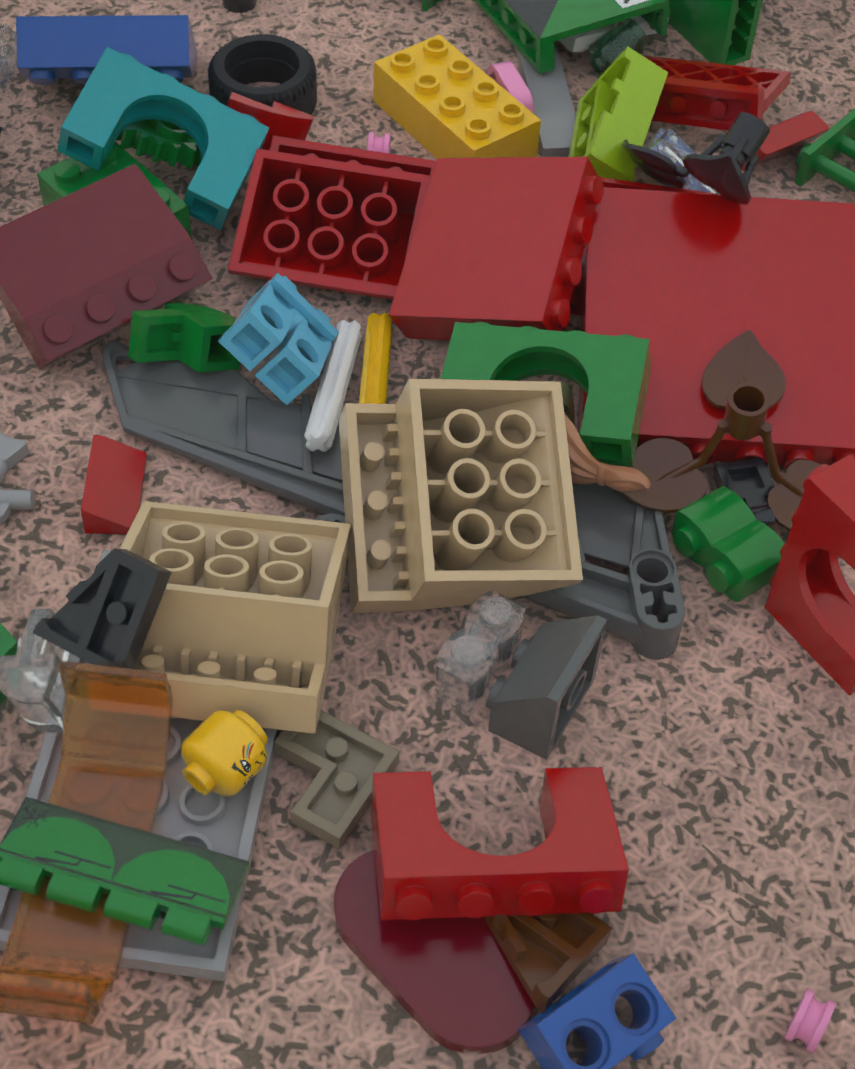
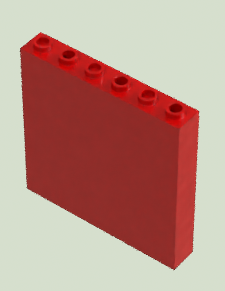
M604 187L602 201L600 204H596L592 219V239L588 245H585L582 258L581 331L588 334L611 336L626 334L636 338L650 339L651 372L637 448L647 441L667 438L679 441L687 446L691 451L693 460L699 457L716 431L718 422L724 418L725 409L712 406L705 398L702 390L704 371L713 357L727 343L743 332L751 330L761 346L778 363L785 376L786 387L784 395L774 407L768 410L765 422L773 427L771 437L778 465L788 469L795 461L809 460L821 465L827 464L830 466L848 455L855 458V204L751 197L747 205L732 202L722 195ZM580 386L578 408L579 434L587 399V394ZM729 433L724 434L705 465L715 461L733 462L753 458L763 459L765 464L768 465L762 437L758 435L750 440L741 441L733 438Z

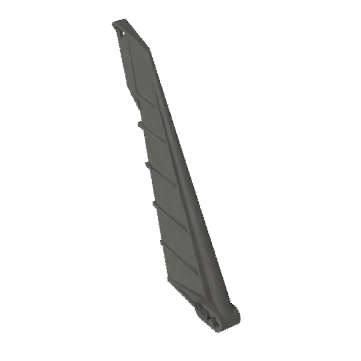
M112 340L103 347L104 369L124 432L319 513H334L345 516L339 422L332 447L328 451L323 452L317 449L312 452L306 447L307 439L304 435L312 411L310 395L302 394V405L293 403L286 405L281 401L270 400L234 369L198 373L180 360L137 363L128 357L129 347L123 343ZM122 360L134 362L118 371L117 362ZM572 483L583 580L571 586L522 597L572 618L601 616L607 619L606 632L630 641L633 648L643 657L660 660L671 656L678 645L685 616V607L677 566L671 557L662 512L642 508L632 503L619 491L607 486H599L597 483L588 485ZM585 556L627 568L628 573L625 575L585 562Z

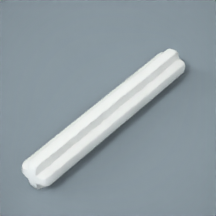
M342 320L336 326L339 333L332 341L304 435L307 439L306 447L312 452L317 449L326 452L333 444L362 337L359 332L361 325L355 320L350 323Z

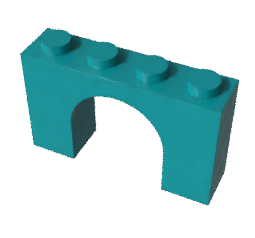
M106 47L61 126L57 151L99 171L117 137L127 126L146 119H159L173 123L185 130L193 138L201 155V163L184 197V202L189 206V215L221 231L252 170L256 150L263 147L269 127L259 123L257 119L248 114H241L219 103L217 99L208 94H201L179 83L168 74H161L139 63L131 55L119 53Z

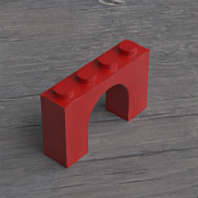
M848 455L830 466L827 464L818 466L806 477L803 483L804 492L799 507L791 518L793 524L787 542L780 550L781 560L776 573L769 583L771 589L764 608L848 695H851L855 692V595L842 574L838 560L839 556L855 570V458Z
M602 767L545 768L539 810L546 840L529 851L505 856L488 855L473 851L457 843L445 832L437 816L431 771L373 773L370 815L381 920L621 912L629 868Z

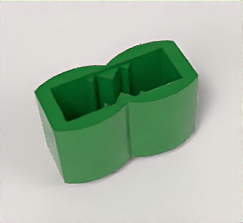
M725 486L677 511L671 530L673 542L677 550L683 556L689 557L692 561L704 567L711 586L716 591L725 593L735 602L741 601L770 583L782 557L780 550L785 544L769 526L756 520L753 512L740 496Z

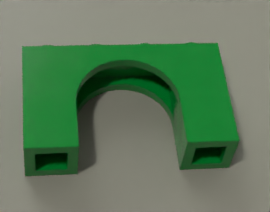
M455 322L441 379L521 381L536 375H556L567 378L579 385L587 394L579 435L591 455L601 463L633 467L651 372L650 339L636 338L626 334L611 336L588 334L580 330L564 332L541 330L532 326L518 328L495 326L485 322H475L473 324Z

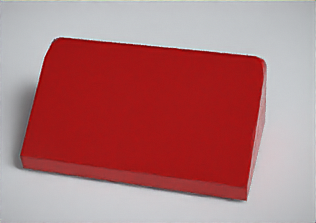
M812 110L770 126V133L756 153L759 160L755 166L805 146L827 132L829 126ZM744 164L743 167L740 168L742 171H744L746 164Z
M93 435L81 504V516L85 534L127 535L140 509L147 462L146 452L105 436Z

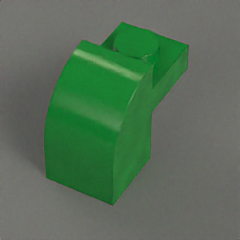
M165 303L164 309L132 311L128 357L137 363L180 360L198 373L231 369L238 370L240 362L218 342L223 333L233 325L236 319L216 309L186 303Z

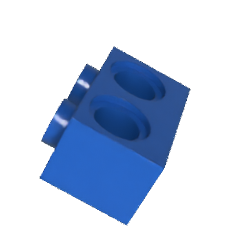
M632 953L607 963L551 1004L544 1013H539L517 1030L542 1069H612L628 1055L631 1056L633 1061H636L656 1049L664 1041L660 1031L677 1018L635 954ZM618 996L625 998L632 1008L633 1017L628 1028L618 1021L615 1014V1003ZM571 1031L579 1034L585 1043V1057L580 1065L570 1059L566 1050V1040Z

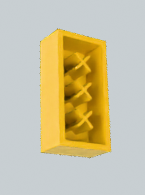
M440 34L374 62L373 101L435 158L537 157L541 120Z

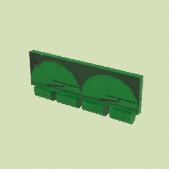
M25 797L0 843V885L37 896L46 882V877H49L51 880L47 887L46 899L92 913L97 910L103 894L109 896L103 912L105 917L148 930L154 928L160 911H163L167 914L163 921L162 934L202 946L206 944L212 931V926L224 929L249 870V861L30 797Z

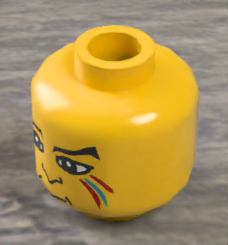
M224 710L215 711L181 745V754L186 764V767L182 770L183 776L195 790L203 795H208L211 791L225 797L237 794L267 763L265 745L268 743L266 733L251 716L241 710H235L233 713Z

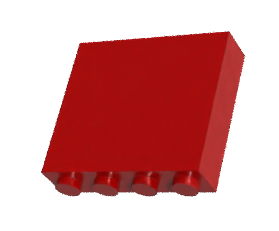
M437 158L388 315L405 337L410 339L451 340L455 322L472 324L475 322H485L495 326L518 328L532 326L541 330L562 331L563 327H566L569 323L570 299L574 286L578 285L581 279L582 255L585 245H588L592 239L594 211L596 204L601 203L604 192L602 178L597 175L589 158Z

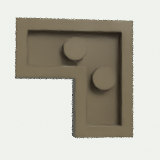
M322 710L316 734L282 730L274 741V753L315 775V778L290 811L291 823L340 849L371 805L373 773L393 772L399 764L400 751Z

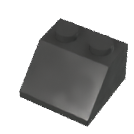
M594 615L542 623L531 641L524 638L513 656L511 662L513 670L507 680L498 678L487 697L485 707L491 710L488 731L547 760L595 680L607 619Z

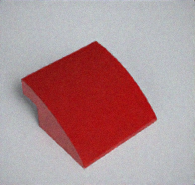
M273 136L270 150H256L228 266L229 274L270 280L278 273L281 276H286L296 285L393 300L436 161Z

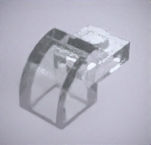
M51 608L31 609L25 630L18 639L17 654L0 656V691L32 728L47 733H66L80 685L66 667L70 653L33 633L35 625L42 618H52L55 615L54 611Z

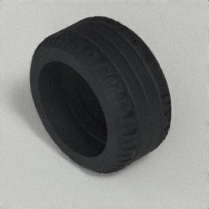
M270 34L243 36L225 44L210 60L208 68L209 95L225 106L228 104L231 93L234 92L270 107L276 101L309 115L315 109L317 102V72L314 60L306 49L290 39ZM255 82H274L280 84L271 87L247 86V84Z

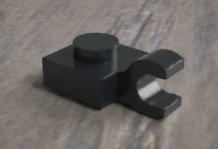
M753 458L715 464L713 480L717 489L722 486L731 489L744 500L753 512L756 520L765 523L767 526L774 525L775 516L771 507L767 504V498L770 490L775 485L764 460Z

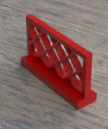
M642 55L668 72L652 121L728 131L740 112L752 114L763 121V113L790 84L791 71Z

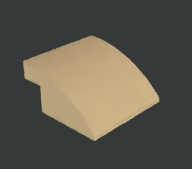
M408 379L396 404L345 403L339 417L345 523L351 524L347 555L351 613L397 612L463 606L536 594L578 584L583 580L561 382Z
M143 501L120 549H127L172 573L131 678L118 679L93 665L89 670L91 708L204 721L217 710L229 711L231 713L235 710H241L251 716L262 728L316 734L333 652L351 524Z

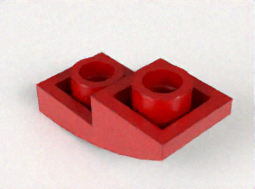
M234 92L231 93L227 107L241 114H248L257 119L259 123L269 127L262 147L263 150H270L273 136L305 140L314 118L312 115L276 101L270 107Z

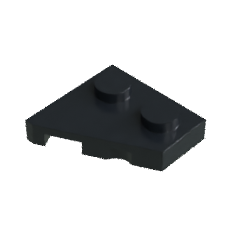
M114 548L96 565L95 571L89 579L80 581L66 595L69 601L52 618H42L35 625L33 633L118 679L131 678L172 572L127 549Z

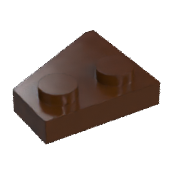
M590 913L543 914L539 916L495 915L483 917L535 1007L542 1013L551 1006L604 947L613 929Z

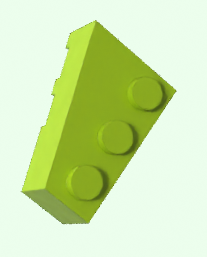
M627 46L579 100L569 157H588L597 175L600 177L633 182L636 164L621 144L627 139L630 144L643 147L668 72Z

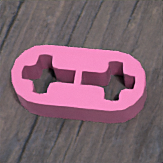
M511 61L490 64L487 75L534 114L531 93Z

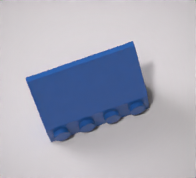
M188 15L16 16L17 68L23 77L30 79V82L33 84L51 85L56 83V79H73L74 83L85 85L106 47L119 53L131 55L139 63L161 74H168L179 83L183 82V78L193 77L197 63V48Z

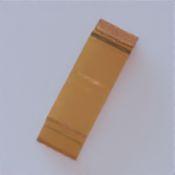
M61 661L59 672L66 695L61 760L48 803L152 833L167 768V746L170 737L173 697L167 673ZM46 877V882L37 896L25 892L21 894L0 965V1013L93 1024L103 1008L104 998L108 992L112 993L129 924L104 916V907L109 896L103 894V898L94 913L46 899L47 887L51 878Z

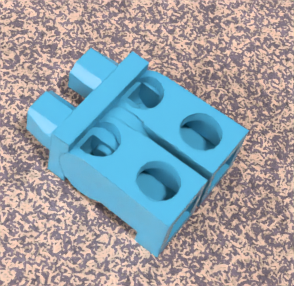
M277 273L247 301L239 317L223 333L218 342L249 371L271 353L269 359L259 367L255 376L284 404L288 405L319 377L331 349V342L337 337L339 331L330 324L331 319L319 308L315 309L297 292V287L286 276H281Z

